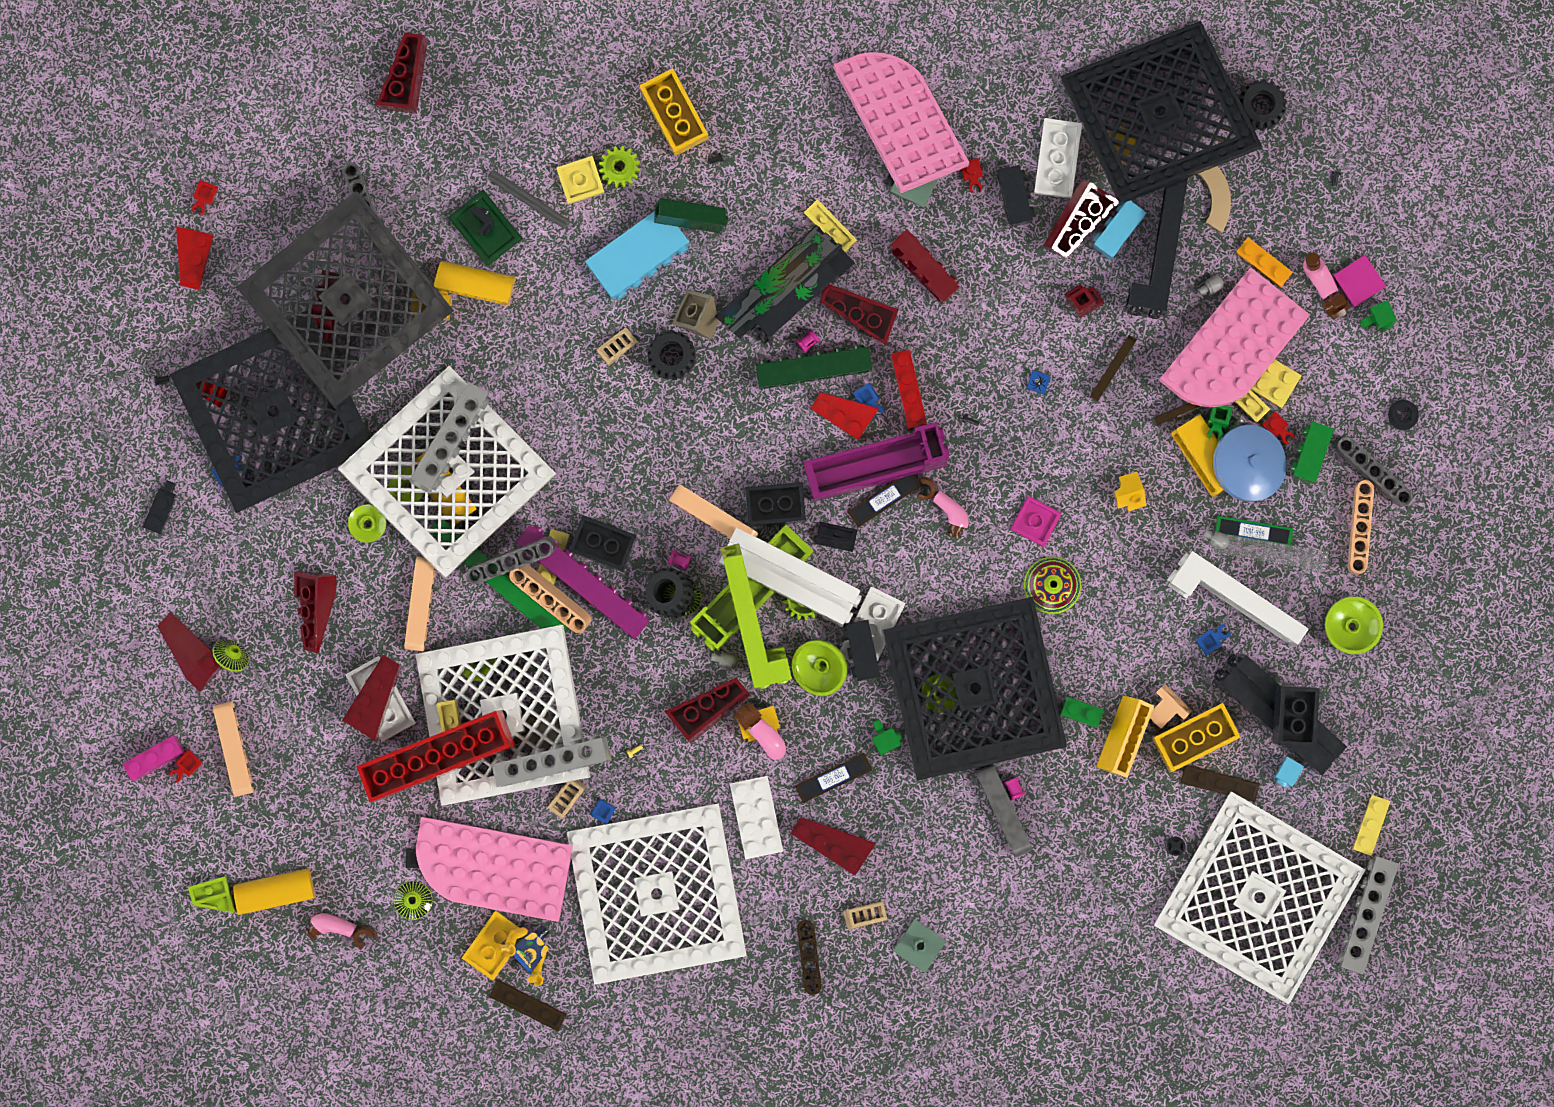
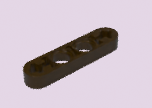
M1128 335L1090 395V398L1097 402L1099 401L1137 339Z
M802 920L797 925L804 988L808 994L816 995L820 992L822 985L815 929L811 921ZM803 923L811 926V930H808V936L813 935V940L805 939L801 941V936L805 937L804 931H800ZM805 942L813 944L814 949L811 953L803 951L802 946ZM809 961L816 964V970L812 973L805 970V964ZM818 974V978H814V983L818 984L819 987L815 989V992H812L811 989L807 988V985H810V978L806 980L805 975L812 976Z

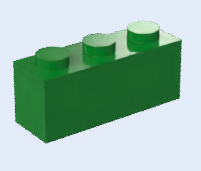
M1314 421L1310 425L1305 426L1303 436H1306L1305 440L1299 444L1296 452L1299 454L1298 460L1293 461L1290 469L1293 472V478L1310 484L1316 483L1334 428Z

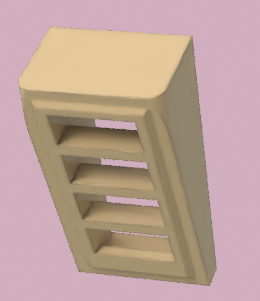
M624 328L596 351L606 364L610 366L637 344L638 341L627 328ZM625 334L631 343L627 344L622 336ZM619 339L625 347L622 349L616 340ZM613 344L619 352L615 353L610 345ZM605 349H608L613 355L611 358L606 354Z
M579 780L566 782L547 808L563 819L587 786ZM570 783L573 786H575L579 791L577 792L572 787H570ZM565 790H568V791H569L570 793H572L575 797H574V798L570 797V796H569L568 794H566L564 791H565ZM560 796L570 802L569 805L560 799ZM558 802L561 806L565 808V810L562 811L554 804Z
M883 901L843 911L848 930L888 920ZM874 907H878L880 918H876ZM867 909H870L872 920H869ZM859 911L863 913L864 922H861ZM852 913L855 914L856 924H854Z

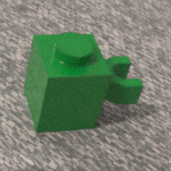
M1386 300L1368 309L1370 316L1362 319L1359 323L1362 329L1374 324L1377 331L1382 329L1384 332L1393 328V324L1397 319L1389 301Z
M1225 405L1211 407L1207 425L1210 428L1207 438H1211L1212 433L1216 432L1218 434L1217 441L1222 439V431L1225 432L1229 425L1233 407Z
M880 720L872 723L878 734L872 738V741L880 756L901 746L900 741L903 739L898 730L894 731L891 728L885 731Z

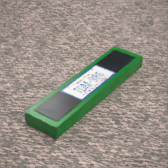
M1217 516L1215 531L1225 534L1228 538L1288 548L1291 547L1294 529Z

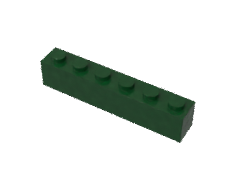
M856 345L851 350L837 348L832 353L819 351L814 356L800 354L796 356V359L782 357L778 358L777 362L770 363V360L759 361V365H755L759 390L872 372L869 347Z

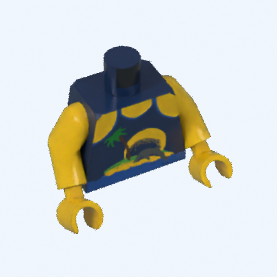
M543 925L535 932L528 926L511 930L507 939L501 943V950L506 951L505 956H513L527 972L533 974L528 977V981L534 983V986L543 984L541 971L546 952L549 949L542 940L550 932Z

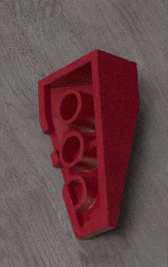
M294 572L295 597H300L301 608H297L298 615L301 614L304 621L300 629L303 647L306 651L319 653L336 595V575L321 572Z
M170 612L157 627L185 678L201 692L223 667L214 659L212 650Z

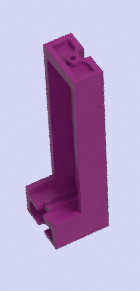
M937 422L916 427L914 433L803 462L813 501L824 500L907 476L947 467L950 454L948 446L943 445L945 436L942 427H938Z

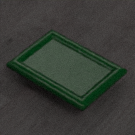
M483 189L447 217L487 267L523 239ZM475 206L478 208L484 207L490 213L489 217L495 223L493 231L488 236L484 235L481 237L478 234V231L484 224L472 215L471 210Z

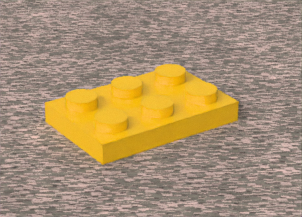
M495 911L462 959L494 981L511 957L505 956L506 951L501 950V943L507 939L511 930L520 927Z

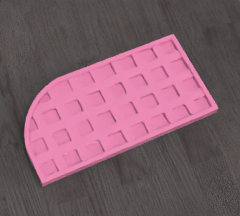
M878 52L858 54L834 64L833 69L900 193L969 166L966 155L923 76L911 64L896 56Z
M1250 267L1159 381L1181 399L1194 405L1218 407L1231 404L1249 392L1310 314Z
M421 817L416 843L418 865L425 880L441 896L457 903L551 921H560L573 845Z

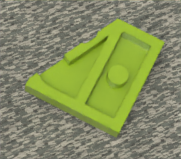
M226 876L188 887L193 906L230 913L236 912Z

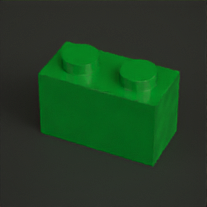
M1066 697L1060 716L1096 729L1104 709Z

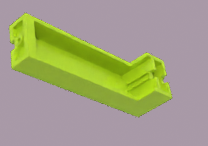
M787 525L768 543L804 562L814 553ZM748 578L757 612L775 592ZM729 584L707 607L705 606L689 622L692 626L690 628L691 631L698 638L700 636L705 638L704 644L711 651L714 649L719 651L740 629Z
M740 544L721 547L754 688L764 689L775 683L785 684L788 680L792 679L784 646L765 650Z

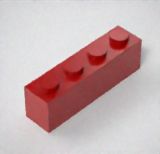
M910 350L892 353L891 361L907 429L913 430L916 427L927 425Z

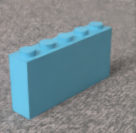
M652 212L585 262L611 299L617 298V300H620L627 294L626 291L631 287L635 289L641 285L643 278L646 276L650 278L658 272L657 268L661 265L665 267L673 261L672 257L676 254H679V256L684 254L688 250L687 246L690 244L679 227L654 223V212Z

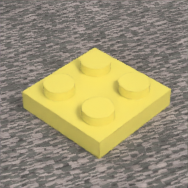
M593 156L556 168L568 205L604 193Z
M1274 359L1250 390L1282 409L1302 375Z

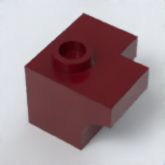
M1079 284L1064 294L1080 319L1104 304L1103 299L1094 286L1087 289Z

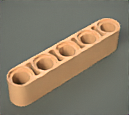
M1368 480L1359 482L1354 489L1348 570L1354 575L1365 572L1368 566L1374 486ZM1361 485L1368 487V494L1364 495L1360 492L1359 488ZM1359 504H1364L1367 507L1366 513L1359 512ZM1357 523L1364 524L1365 531L1363 533L1357 531ZM1356 542L1363 544L1364 549L1362 552L1355 549ZM1354 561H1359L1362 564L1360 571L1354 569Z
M680 484L669 499L671 503L678 505L679 508L694 515L695 518L710 525L711 528L719 533L725 534L729 539H731L736 527L754 537L758 535L756 531Z
M417 556L405 637L406 650L422 652L425 651L424 641L427 638V622H429L430 616L429 604L432 600V584H434L435 578L434 567L425 557Z
M525 565L510 572L509 578L512 583L573 632L581 633L591 623V616L588 612L531 566ZM517 571H521L524 577L520 576ZM532 583L537 584L538 588H535ZM547 595L552 596L554 601L550 600ZM562 607L567 608L569 613L565 612ZM577 619L582 620L584 625L579 624Z
M233 701L214 705L213 711L234 797L254 793V787H251L252 778L250 770L246 766L248 761L245 749H242L244 744L241 732L238 731L237 727L239 726L237 715L233 711L235 706Z

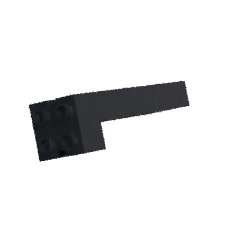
M1188 178L1164 188L1149 285L1132 283L1128 291L1125 310L1130 311V315L1141 316L1142 313L1148 314L1149 318L1159 319L1167 311Z
M1240 653L1232 654L1226 661L1227 666L1225 669L1220 668L1214 674L1212 682L1228 697L1234 698L1273 734L1276 685L1279 684L1247 655ZM1319 720L1316 747L1286 745L1306 765L1321 776L1347 748Z

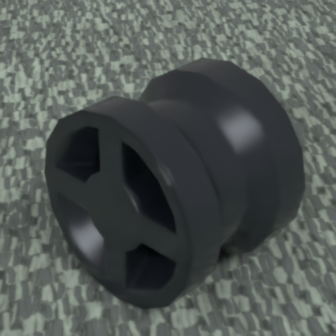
M1171 837L1165 844L1167 853L1172 856L1181 855L1186 847L1184 840L1180 837Z

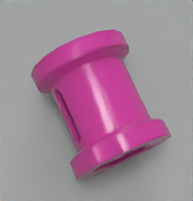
M808 329V333L802 338L795 340L805 353L815 343L821 342L811 329Z
M674 549L668 564L681 567L686 572L692 555L687 556Z
M1019 777L1003 783V786H1006L1009 792L1010 801L1026 795L1018 782Z

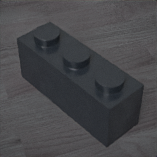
M1020 165L997 170L1009 228L1032 223L1035 212L1033 206L1029 205L1028 199H1031L1029 188H1025L1024 181H1026L1024 169L1021 170Z
M869 620L846 624V629H843L845 641L849 640L850 648H847L849 660L853 659L854 667H851L853 678H857V681L860 682L881 677Z

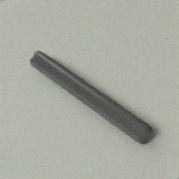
M495 170L490 172L488 175L490 181L563 229L568 227L569 219Z

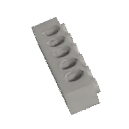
M470 382L467 383L412 474L410 483L429 494L432 490H437L441 483V480H439L442 473L446 474L451 466L449 461L452 457L456 458L461 449L459 448L460 443L467 440L470 435L469 428L471 425L475 426L480 418L478 413L481 409L485 410L490 401L487 399L488 392ZM467 403H473L476 408L474 410H468L466 409L465 405ZM458 419L465 420L466 424L464 426H458L455 423V421ZM453 435L456 437V441L448 442L446 437ZM444 451L447 456L440 459L436 456V453ZM429 467H434L437 472L434 475H430L426 470Z
M595 735L588 737L589 741L582 742V739L571 741V745L565 747L563 744L554 745L552 750L545 751V748L534 750V754L528 756L527 753L515 755L516 759L509 760V757L497 759L498 763L492 764L496 786L504 787L612 761L607 738ZM587 746H589L592 750V753L589 757H587L584 753V750ZM568 751L573 753L571 761H568L566 758ZM551 755L555 759L552 766L548 763V758ZM531 760H535L536 762V768L534 770L530 768ZM514 764L518 767V772L515 775L511 771Z
M1374 856L1373 859L1369 860L1367 865L1369 874L1362 881L1361 888L1363 892L1361 896L1357 897L1355 907L1358 908L1356 914H1352L1349 925H1351L1350 933L1345 934L1343 944L1346 945L1344 951H1340L1337 962L1340 963L1339 967L1364 974L1399 863L1378 856ZM1377 872L1383 875L1381 883H1377L1374 880V875ZM1370 891L1377 893V899L1374 902L1368 898ZM1365 909H1368L1371 912V918L1369 920H1365L1362 917V913ZM1360 927L1365 930V936L1362 939L1356 935V931ZM1353 946L1359 948L1360 952L1357 957H1353L1350 953Z

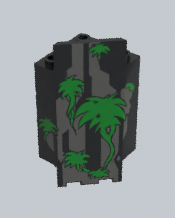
M815 225L715 317L739 339L755 328L758 331V338L764 344L768 342L772 345L773 335L830 283L833 284L846 271L850 274L855 269V262L842 249L840 243L837 244L829 234L824 233L819 226Z

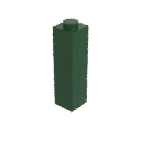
M660 198L654 206V223L720 233L728 223L726 208L664 198Z

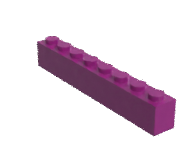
M536 524L534 526L529 525L515 543L521 547L544 538V531ZM542 543V548L545 551H550V545ZM556 546L555 551L550 556L538 560L540 564L634 640L650 622L647 619L649 616L641 609L636 611L632 607L634 604L626 597L624 599L620 598L617 595L619 591L613 586L609 585L607 587L602 583L604 579L598 574L594 573L592 575L588 572L589 567L582 561L577 563L573 560L574 555L567 549L562 551ZM525 550L529 555L533 557V553L530 550Z

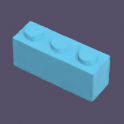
M1132 201L1119 205L1116 209L1118 212L1114 218L1110 216L1104 224L1107 228L1103 233L1099 231L1093 239L1095 242L1093 248L1109 260H1112L1147 213Z

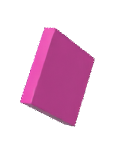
M1366 255L1333 275V278L1353 308L1386 287Z
M1027 496L1010 530L1045 547L1062 513Z

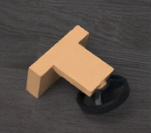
M1166 684L1156 692L1163 700L1153 708L1149 724L1155 727L1156 730L1155 733L1146 728L1145 732L1150 735L1162 734L1168 726V721L1176 713L1184 720L1192 712ZM1165 725L1164 729L1160 731L1159 727L1162 728Z

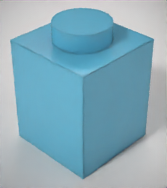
M1285 757L1274 776L1277 779L1276 783L1284 788H1287V786L1293 787L1304 766L1289 757Z

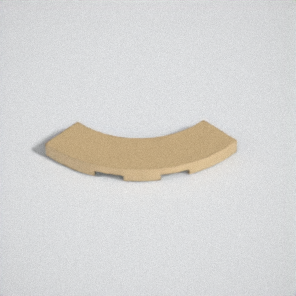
M1216 166L1198 175L1204 180L1211 194V211L1206 224L1222 233L1230 215L1231 195L1224 174Z

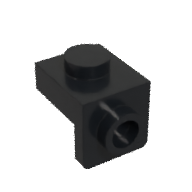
M475 206L471 213L484 224L478 231V234L481 237L484 235L488 236L493 231L495 223L489 217L490 213L484 207L478 208Z

